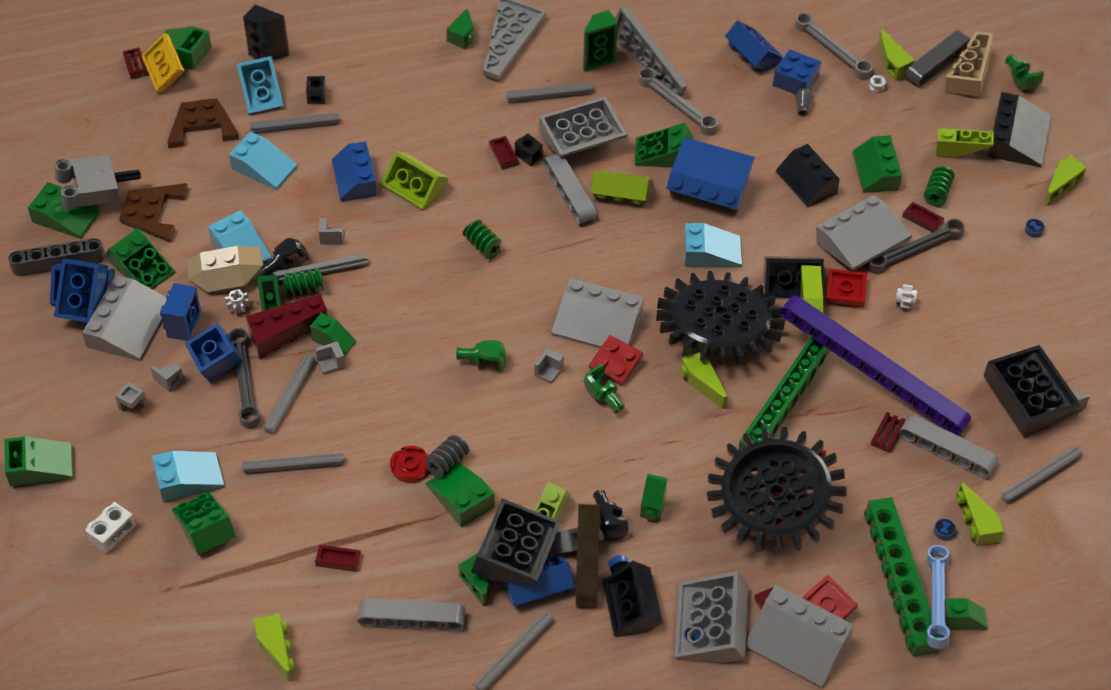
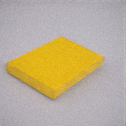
M166 33L158 38L141 55L155 90L160 94L184 72L173 43Z

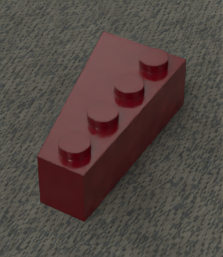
M321 294L246 316L248 331L259 359L265 357V353L271 350L276 351L280 349L282 344L297 340V337L301 334L311 332L310 326L320 313L327 315V308Z

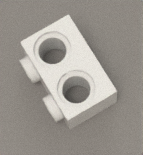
M113 502L102 511L98 518L88 524L85 533L91 544L107 554L136 524L133 514L116 502Z

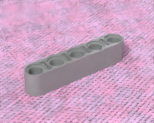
M555 154L544 158L543 163L546 172L576 222L581 224L596 219L595 207L565 157H559Z
M910 415L899 431L900 437L905 441L982 478H988L998 463V458L994 453L915 415Z
M365 598L360 601L357 622L365 627L458 632L464 627L465 607L459 603Z

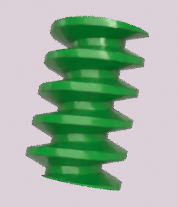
M939 166L932 170L924 192V199L928 204L935 207L945 204L953 179L955 178V173L952 169L946 166Z
M475 220L463 230L462 235L486 259H492L499 254L501 239L495 233H492V230L486 224H483L482 220Z
M316 268L315 274L311 269H308L307 275L303 270L300 271V276L295 271L292 277L285 273L283 285L286 297H288L289 291H291L293 296H296L297 290H299L301 295H303L304 289L311 293L312 287H314L316 292L319 291V286L324 290L319 268Z

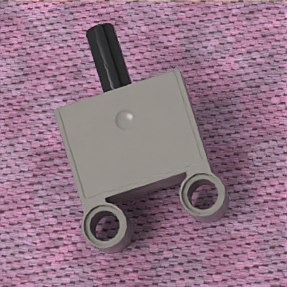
M109 154L70 160L58 159L54 163L55 179L57 182L68 183L72 179L75 182V186L66 185L61 189L62 206L67 210H73L82 206H99L103 203L118 202L117 182L141 179L140 170L114 173Z

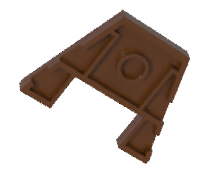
M214 98L181 102L167 142L169 148L185 146L184 132L221 128L223 141L237 140L239 135L218 99Z
M182 183L130 190L119 218L120 223L134 229L145 230L154 237L160 236L164 238V241L171 242L175 231L174 225L157 222L165 199L185 200L188 184Z

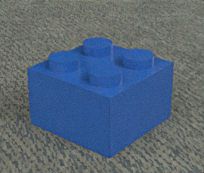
M789 49L774 71L773 86L795 95L800 89L806 88L810 90L819 77L821 61Z
M174 283L172 289L167 292L165 305H162L160 310V316L163 318V328L166 331L167 337L189 341L201 314L197 288Z
M218 322L184 343L200 373L209 382L243 361L227 331Z

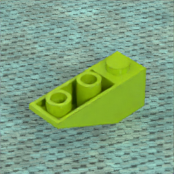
M883 29L880 30L878 45L884 69L896 81L905 77L907 69L915 60Z
M938 128L936 156L957 157L993 147L994 131Z
M547 482L535 512L558 520L564 511L571 493Z
M961 483L958 492H956V500L962 506V515L964 521H967L969 525L970 538L974 539L976 546L1000 543L1004 530L998 514L965 483Z
M280 613L254 618L260 650L288 681H292L290 672H295L293 659H288L287 653H291L289 640L284 639V634H288L286 621L281 622Z

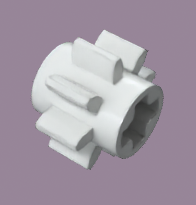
M903 284V289L897 288L896 302L900 303L901 308H910V304L915 305L917 291L912 290V285Z
M240 289L230 291L229 297H225L227 310L232 309L235 314L245 312L246 306H250L248 294H243Z

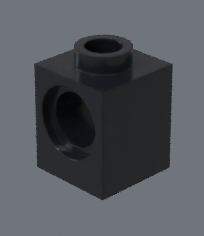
M307 76V104H325V76Z
M527 133L516 140L515 154L531 166L543 157V144Z

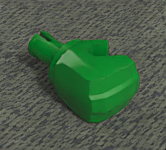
M1013 54L1006 57L1005 63L1012 69L1011 76L1022 91L1034 90L1042 84L1043 71L1029 74L1030 64L1027 61L1020 62Z
M485 340L480 343L477 342L474 348L457 347L456 350L457 360H474L476 366H481L482 359L490 363V360L497 361L499 371L502 372L507 365L506 349L504 344L498 340Z
M604 364L593 368L585 375L584 385L599 403L607 402L616 414L622 411L625 405L615 395L617 386L612 384L611 380L605 386H600L606 374Z

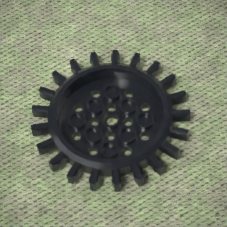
M708 271L707 279L700 281L695 273H691L689 285L677 278L674 287L677 291L666 286L664 288V298H658L657 309L662 310H657L656 321H666L660 324L661 334L674 331L669 337L670 345L680 341L685 343L683 347L684 355H687L694 348L700 351V361L702 362L706 360L708 353L718 355L719 365L724 364L726 356L734 355L735 360L740 365L743 363L744 353L748 352L755 360H759L761 350L758 347L771 353L774 342L771 340L780 343L785 325V319H778L782 318L780 314L782 307H772L775 305V295L765 298L761 297L764 290L763 285L753 290L748 288L749 278L744 277L740 284L731 282L730 272L725 274L724 280H715L713 272Z
M782 427L780 439H770L767 428H762L761 438L763 441L753 443L751 437L745 433L743 434V440L746 448L739 451L731 443L727 445V452L733 457L730 462L719 457L715 458V466L724 470V474H708V482L710 484L721 485V490L707 491L708 501L723 500L722 505L711 509L713 519L728 514L729 519L721 524L722 532L725 534L735 526L740 528L741 531L736 536V541L739 545L746 540L748 535L756 537V552L762 550L765 540L774 541L776 554H781L783 548L782 540L792 539L796 550L800 551L802 550V540L799 536L806 533L816 543L819 542L820 534L814 527L821 523L826 528L833 530L835 527L834 520L826 516L827 511L843 514L844 504L831 501L832 496H847V486H832L831 484L832 481L845 478L844 468L828 471L827 467L837 462L835 452L821 459L818 455L824 449V442L821 439L810 449L805 446L807 441L805 431H802L797 441L794 442L788 440L787 427ZM772 464L778 465L777 467H771ZM753 471L759 472L756 475L752 474ZM804 473L805 476L800 477L799 474ZM781 480L786 481V483L780 484L779 482ZM761 488L767 489L766 491H760ZM778 488L783 492L779 496H774L771 494V491ZM808 490L814 491L813 493H807ZM742 495H746V496H747V498H745V499H742V498H740V497H741ZM789 497H793V498H794V500H792V501H789V500H787V499H788ZM771 504L775 505L774 508H769L768 506ZM750 512H754V513H755V515H753V516H750V515H748V514H749ZM797 514L803 515L801 518L796 517ZM779 521L783 522L782 525H777L776 523Z

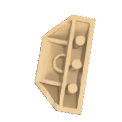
M233 246L198 253L186 261L189 280L207 293L244 287L264 267L261 247Z

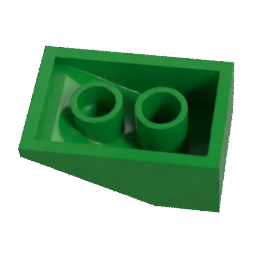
M47 182L28 206L32 223L81 239L100 214L99 210L91 205L77 207L73 210L63 208L61 199L62 187Z
M461 463L449 469V472L444 474L442 478L435 477L426 482L429 490L460 527L495 507V493L482 478Z

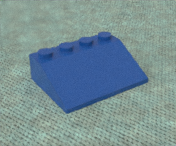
M684 137L672 167L666 189L740 210L755 157Z

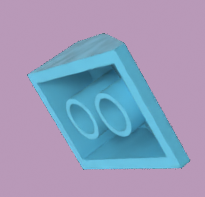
M271 56L237 63L249 114L284 107Z
M251 131L229 154L232 170L275 190L297 168V164L271 142Z
M241 210L208 226L210 240L217 249L233 246L261 247L263 264L272 260L270 253L253 225Z
M685 223V266L742 267L739 235L705 223Z
M169 451L152 456L163 503L224 487L216 452Z

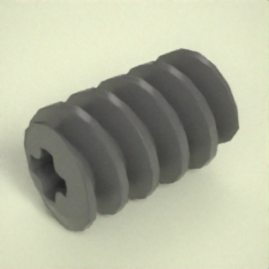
M449 436L447 440L426 457L425 463L429 472L436 478H442L444 474L449 472V469L454 467V464H458L465 455L469 454V445L459 436Z

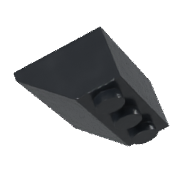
M254 4L243 16L249 56L257 59L269 56L272 59L287 57L289 55L284 15Z
M809 144L793 150L776 169V173L806 207L838 192L840 178Z
M764 256L765 296L791 297L795 295L801 297V266H821L823 290L824 259L821 257Z
M632 561L603 580L614 636L620 637L647 633L663 623L650 567Z

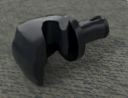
M287 238L274 248L275 251L272 252L274 255L273 259L267 262L261 271L266 276L272 274L280 267L284 270L288 269L286 263H293L290 256L296 253L300 257L309 260L308 252L299 240Z
M597 490L593 493V498L596 504L600 505L599 529L604 535V540L610 541L625 537L628 534L629 528L627 520L622 518L623 509L618 507L616 503L609 502L605 490H601L602 495Z

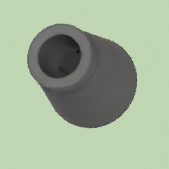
M803 88L796 93L797 111L800 116L808 115L813 100V94L809 89Z

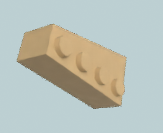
M975 32L967 44L966 50L961 53L960 59L953 65L952 71L947 74L945 92L981 96L993 49L994 33Z

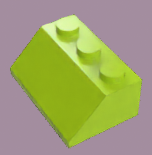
M396 151L380 184L421 209H425L441 195L448 177L410 154Z
M595 170L593 172L591 193L595 194L597 198L606 199L607 195L613 196V200L624 201V198L631 199L632 203L642 204V201L647 200L651 177Z

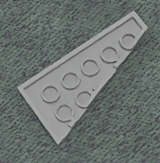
M500 0L483 68V75L498 81L547 16L546 10L518 0Z
M626 5L620 7L615 18L618 23V44L621 47L625 46L628 48L629 54L643 67L654 69L656 78L660 77L664 85L677 95H682L688 86L685 79L679 75L675 66L666 58L665 53L659 49L654 39L645 31L644 26L635 18L634 13Z

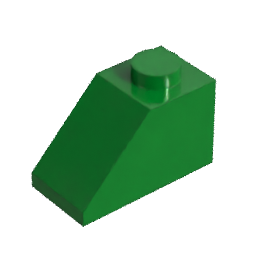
M465 9L446 29L447 42L462 49H465L474 40L473 24L468 9Z
M277 274L258 276L257 281L262 311L281 306Z
M320 313L310 326L312 341L323 346L337 341L345 356L356 343V340L338 320Z
M647 474L640 517L647 520H661L666 501L668 478Z
M477 554L458 565L459 577L484 606L487 604L491 580L471 573Z
M945 598V626L949 630H987L985 609L968 598Z

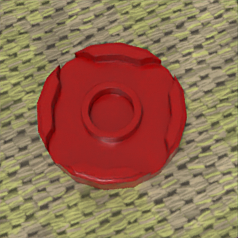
M404 446L398 452L395 451L390 459V470L399 481L416 483L423 480L429 473L425 463L428 455L421 447Z

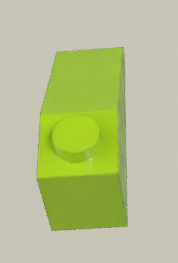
M1071 155L1061 159L1056 165V171L1044 204L1046 206L1081 182L1084 179L1087 167Z
M801 266V298L823 313L821 266Z
M700 352L682 357V366H680L682 377H686L692 387L722 409L726 408L728 396L708 357L704 362L700 361Z

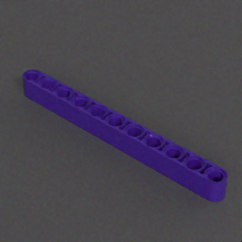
M793 295L780 309V314L785 320L945 430L955 435H960L971 421V416L967 411L802 298Z

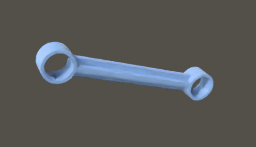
M934 545L928 549L927 563L932 567V625L927 630V643L932 648L943 649L948 646L950 631L945 626V567L949 563V551L944 546ZM937 555H938V556H942V557H944V558L936 559V558H934L933 556H937ZM940 634V635H943V636H945V637H944V638H935V637H933L932 635Z

